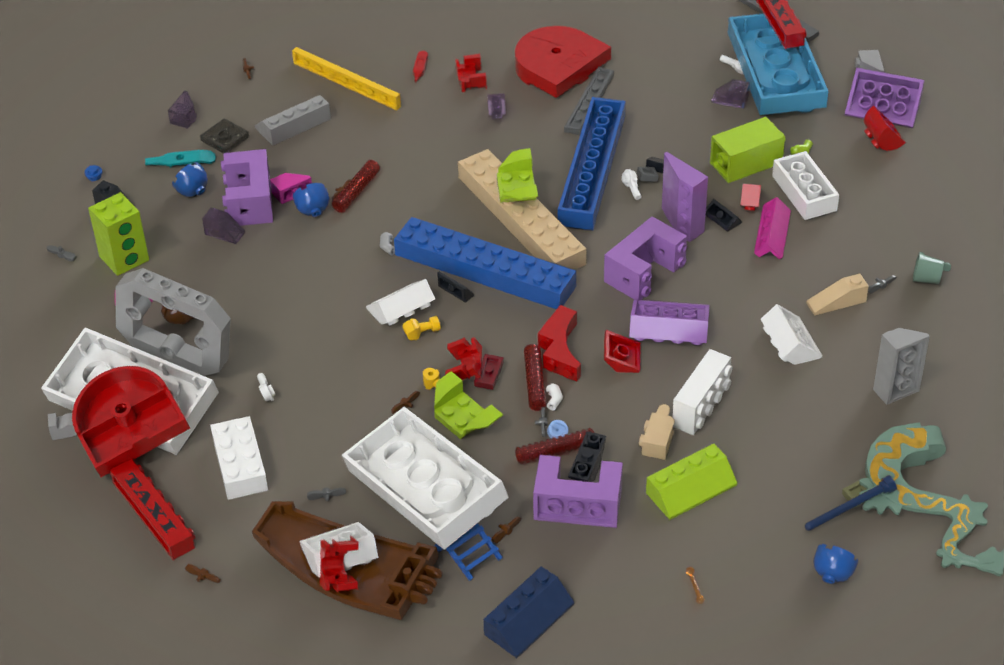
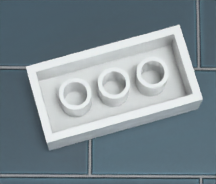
M806 151L774 160L772 176L804 220L837 211L838 192Z
M709 349L674 398V428L694 435L698 429L703 427L705 418L712 414L714 405L720 402L723 392L727 391L731 385V380L729 379L733 368L731 366V357Z
M250 416L210 425L227 499L268 491L266 475Z

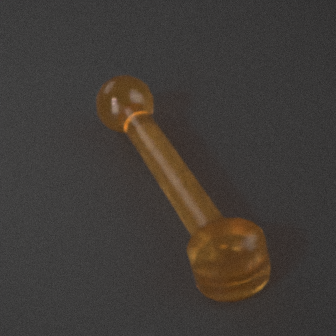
M688 567L686 568V575L690 576L697 596L696 602L702 604L704 597L701 596L694 578V568Z

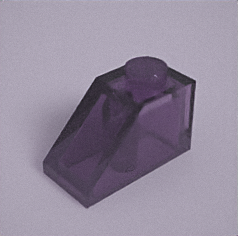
M734 79L715 90L711 102L744 109L748 101L750 82Z
M184 91L169 108L170 124L189 128L195 122L197 115L188 91Z
M505 93L487 95L488 117H492L494 120L503 119L502 116L506 115Z
M211 207L202 218L205 235L237 244L245 234V230L225 211Z

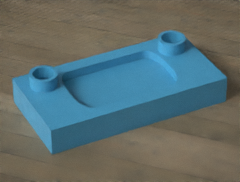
M764 13L729 17L728 36L759 115L791 111L811 112L817 108L827 107L829 91L806 38L803 46L785 49Z

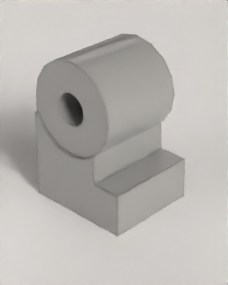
M56 413L48 414V427L52 440L77 435L72 423V413L58 417Z

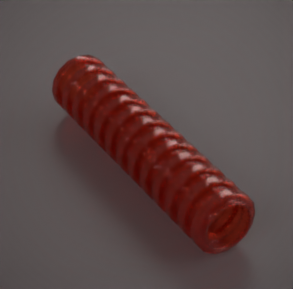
M368 160L338 196L335 197L332 201V207L337 212L343 213L380 171L379 164L374 160Z
M529 344L524 348L528 402L530 409L540 411L541 407H546L541 348L536 344Z
M583 429L581 432L576 431L575 434L571 432L569 435L564 434L563 437L558 436L557 439L552 437L551 440L546 439L545 442L541 440L540 443L534 442V445L530 443L528 446L522 445V448L516 447L515 455L517 461L522 465L524 462L529 463L530 460L535 461L536 458L539 460L540 455L554 456V454L559 455L560 452L565 453L566 450L568 452H571L572 449L577 450L578 447L580 448L587 431ZM587 429V431L594 433L593 429Z

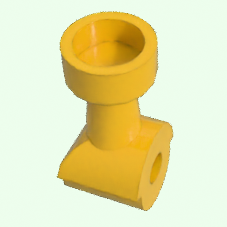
M437 316L430 317L428 322L418 323L416 319H410L402 326L407 338L415 341L419 339L421 332L429 329L436 332L441 329Z
M433 368L424 369L423 384L428 390L433 387L436 388V382L440 380L439 371Z

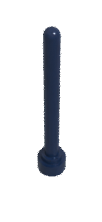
M890 475L885 476L876 487L807 522L805 529L810 531L882 492L890 494L897 490L895 481Z

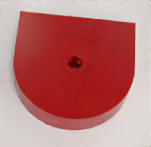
M547 26L535 29L525 34L518 41L515 48V69L518 77L528 86L532 84L556 98L575 84L580 85L586 81L589 74L611 60V46L583 31L566 26Z
M139 366L113 368L93 378L79 393L72 411L74 430L100 477L109 474L110 469L130 459L134 460L190 429L187 420L163 379L155 372Z

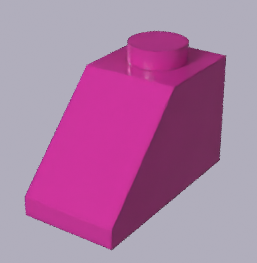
M284 173L270 179L271 192L281 204L293 200V193L300 187L301 190L306 189V185L312 183L311 177L308 175Z

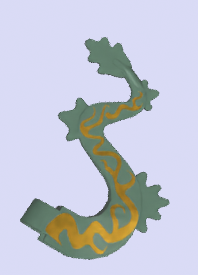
M920 422L891 427L882 433L870 447L865 464L867 478H862L859 482L867 490L861 491L859 495L879 485L881 479L887 475L893 478L897 490L890 494L882 492L865 501L863 510L867 511L875 508L877 513L881 515L887 508H890L895 515H899L901 509L913 512L947 516L952 520V523L942 539L941 549H938L936 552L937 556L942 557L941 566L946 568L954 565L956 568H961L962 565L999 577L1002 576L1004 570V550L997 552L996 548L992 546L988 550L972 557L961 553L957 548V545L972 532L975 525H987L988 521L983 517V513L988 507L987 503L973 502L967 494H964L961 500L953 497L918 490L910 486L902 477L901 470L907 467L925 465L926 461L937 459L946 452L941 429L935 425L921 427Z

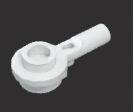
M721 55V62L732 65L738 73L743 74L739 61Z
M626 169L622 174V182L627 187H630L635 200H639L642 196L638 190L636 172Z
M259 373L257 375L260 383L259 389L266 402L269 400L273 401V396L276 394L271 384L267 386L265 375Z

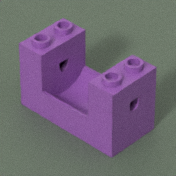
M266 149L224 153L221 169L226 173L223 174V182L228 188H225L226 195L222 196L223 206H227L225 218L229 220L230 227L272 223L271 185Z
M652 216L605 254L604 282L632 299L642 300L651 292V263L653 261L672 272L685 265L687 236Z
M540 455L533 492L534 520L617 528L622 492L623 463L602 461L599 483L561 479L560 457Z

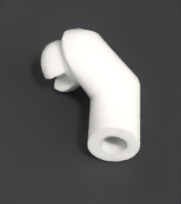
M552 383L546 387V392H549L548 395L552 397L547 407L554 411L562 401L563 395L560 387Z

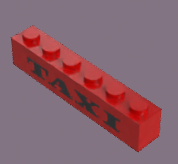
M756 0L785 49L804 45V40L807 37L806 30L801 26L800 20L796 18L794 10L790 8L787 0Z
M130 459L110 469L113 484L172 560L195 549L193 541L195 535L191 528L187 529L185 527L184 520L180 515L175 514L171 503H166L160 489L156 490L154 488L152 479L150 477L146 478L140 464L136 465Z

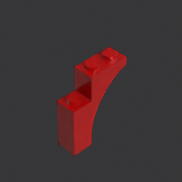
M560 305L538 332V347L546 350L543 354L544 369L577 382L581 377V363L573 357L567 346L568 337L577 325V311Z

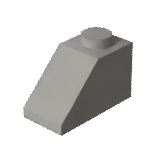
M879 50L858 51V57H855V68L884 73Z

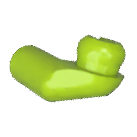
M805 140L803 145L791 147V155L805 151L809 153L813 142Z

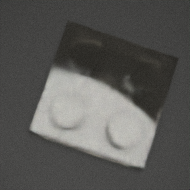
M224 118L201 134L200 139L224 154L249 138V131Z

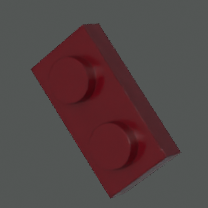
M485 354L481 362V378L477 379L475 377L474 386L493 390L503 366L504 357Z

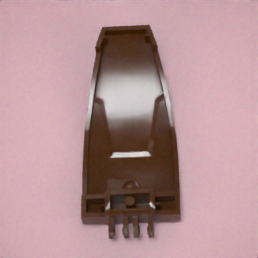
M272 501L252 530L256 541L281 565L307 585L344 604L398 620L403 619L413 602L426 604L428 598L424 594L431 595L434 591L433 588L437 585L436 580L433 578L440 579L443 575L439 568L434 567L439 557L437 547L419 542L416 545L374 534L378 558L373 559L368 564L352 566L350 570L345 571L347 575H351L358 581V590L350 589L337 592L332 588V584H330V590L325 591L320 586V577L312 572L300 541L344 527L345 525L295 508L294 501Z

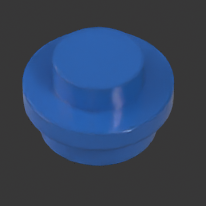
M91 165L85 169V176L90 181H97L101 178L102 168Z

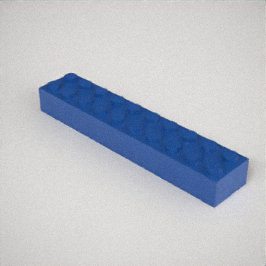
M597 97L591 98L558 206V220L565 227L594 229L625 120L626 101Z
M414 217L409 219L394 238L396 256L557 309L560 305L564 306L576 288V270Z

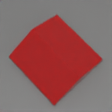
M606 330L604 334V361L616 372L639 373L640 342Z

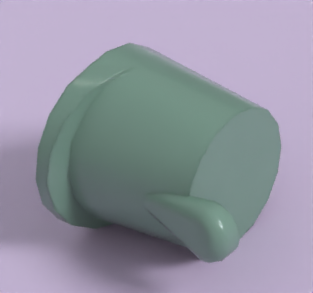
M919 252L915 263L913 281L939 284L942 272L949 271L951 264L927 256L924 252Z

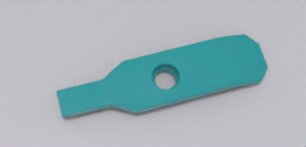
M191 150L167 153L160 157L145 158V165H162L171 168L174 165H193L195 162L212 164L216 159L215 153L212 151Z

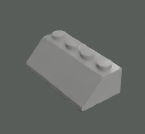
M318 95L255 125V129L273 146L330 120L329 103L321 95Z
M897 328L882 334L873 390L886 405L920 391L930 338L927 333Z

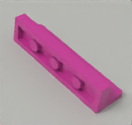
M778 197L763 205L754 250L758 257L770 251L778 259L783 258L791 210Z

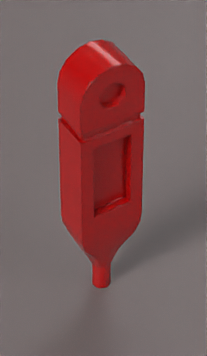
M419 51L413 68L415 82L424 75L428 61V53L426 51Z

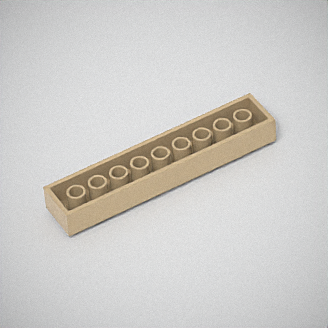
M488 149L458 161L459 179L534 257L573 270L586 265V248L537 198L536 200L500 203L497 173L502 163Z

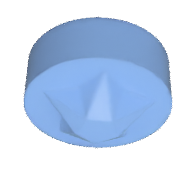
M561 420L552 421L547 429L548 436L554 441L563 440L568 434L567 424Z

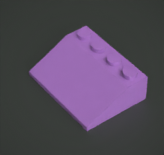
M856 68L845 115L864 119L867 111L872 106H875L894 125L913 128L924 90V80Z
M665 152L662 210L671 226L685 234L687 241L691 242L704 233L708 176L672 154Z
M634 299L629 337L638 341L653 339L655 342L671 340L677 344H681L684 341L691 342L694 345H702L707 343L709 305Z

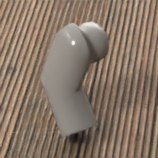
M384 232L380 236L379 246L386 253L393 256L395 254V247L390 244L393 235Z

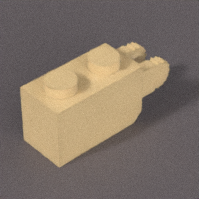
M666 404L660 405L657 412L651 414L650 420L645 422V435L641 434L639 446L642 447V455L666 459L674 435L673 426L675 422L672 416H669L670 408Z

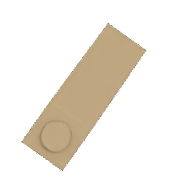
M861 274L844 277L808 299L806 303L814 316L861 304L867 300L868 284Z

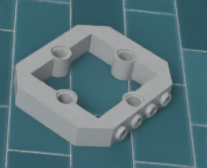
M145 268L126 273L115 286L116 328L130 345L202 376L220 372L229 358L231 318L213 297ZM150 299L161 303L167 309H176L204 321L203 327L194 338L195 344L201 349L185 343L183 338L177 334L171 333L166 335L143 325V316L151 307Z

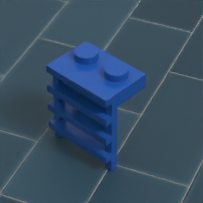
M478 523L446 548L469 581L473 579L469 570L493 554L498 561L503 558L498 551V547L493 545L490 536L485 534L484 528ZM477 534L481 536L482 541L460 556L455 553L454 550ZM437 543L434 545L437 547L438 552L444 550ZM487 544L490 551L465 567L461 560Z

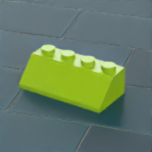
M713 443L648 476L646 494L671 520L737 486V481L726 455Z

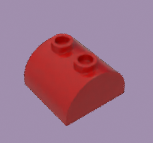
M872 106L867 111L864 117V124L867 128L864 132L869 138H874L871 142L877 149L881 148L885 151H892L906 143L893 123L875 106Z

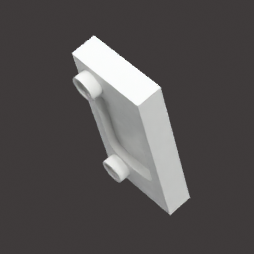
M84 328L41 389L47 399L73 411L75 401L81 390L99 374L122 366H139L149 369L163 379L190 426L189 430L158 446L160 449L177 455L219 393L214 381L98 332Z
M405 407L342 454L348 470L444 550L480 520L489 516L496 507L509 498L503 482Z

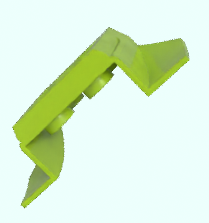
M530 148L513 151L498 168L497 184L500 203L536 200L538 197L537 186L534 184Z
M449 372L436 382L434 416L459 439H462L475 429L489 427L503 416L493 405L484 409L464 393L463 381L453 372Z

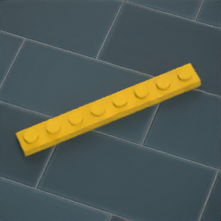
M298 47L292 50L294 64L394 110L401 108L399 93Z

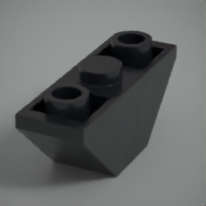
M586 432L568 478L584 482H593L595 480L602 460L606 442L605 435Z

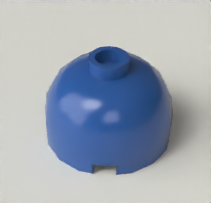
M195 162L196 165L188 164L182 168L175 176L177 178L176 182H172L173 188L183 196H199L206 190L205 187L208 182L207 172L198 162Z
M311 183L306 185V189L301 190V187L297 189L292 197L300 213L316 217L321 215L328 207L329 193L324 184Z
M827 544L818 545L813 563L817 573L823 577L822 580L829 584L848 580L853 575L859 561L858 559L854 560L855 555L837 546L827 549Z

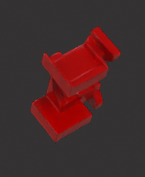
M480 53L463 55L464 64H460L459 59L455 60L456 73L462 92H465L466 88L471 89L472 87H485L487 90L486 73L476 74V71L481 70Z
M465 337L447 344V349L456 360H461L462 364L446 370L445 375L453 372L462 381L466 378L470 379L471 376H475L477 379L481 378L482 346L475 337L471 338L472 345H470Z
M350 536L348 541L336 542L332 539V544H329L326 540L320 541V586L325 591L330 590V584H332V588L337 592L350 589L358 590V581L351 575L346 574L343 562L347 551L359 550V542L352 536Z

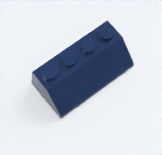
M541 566L483 619L484 635L515 658H518L574 605V601L559 578Z

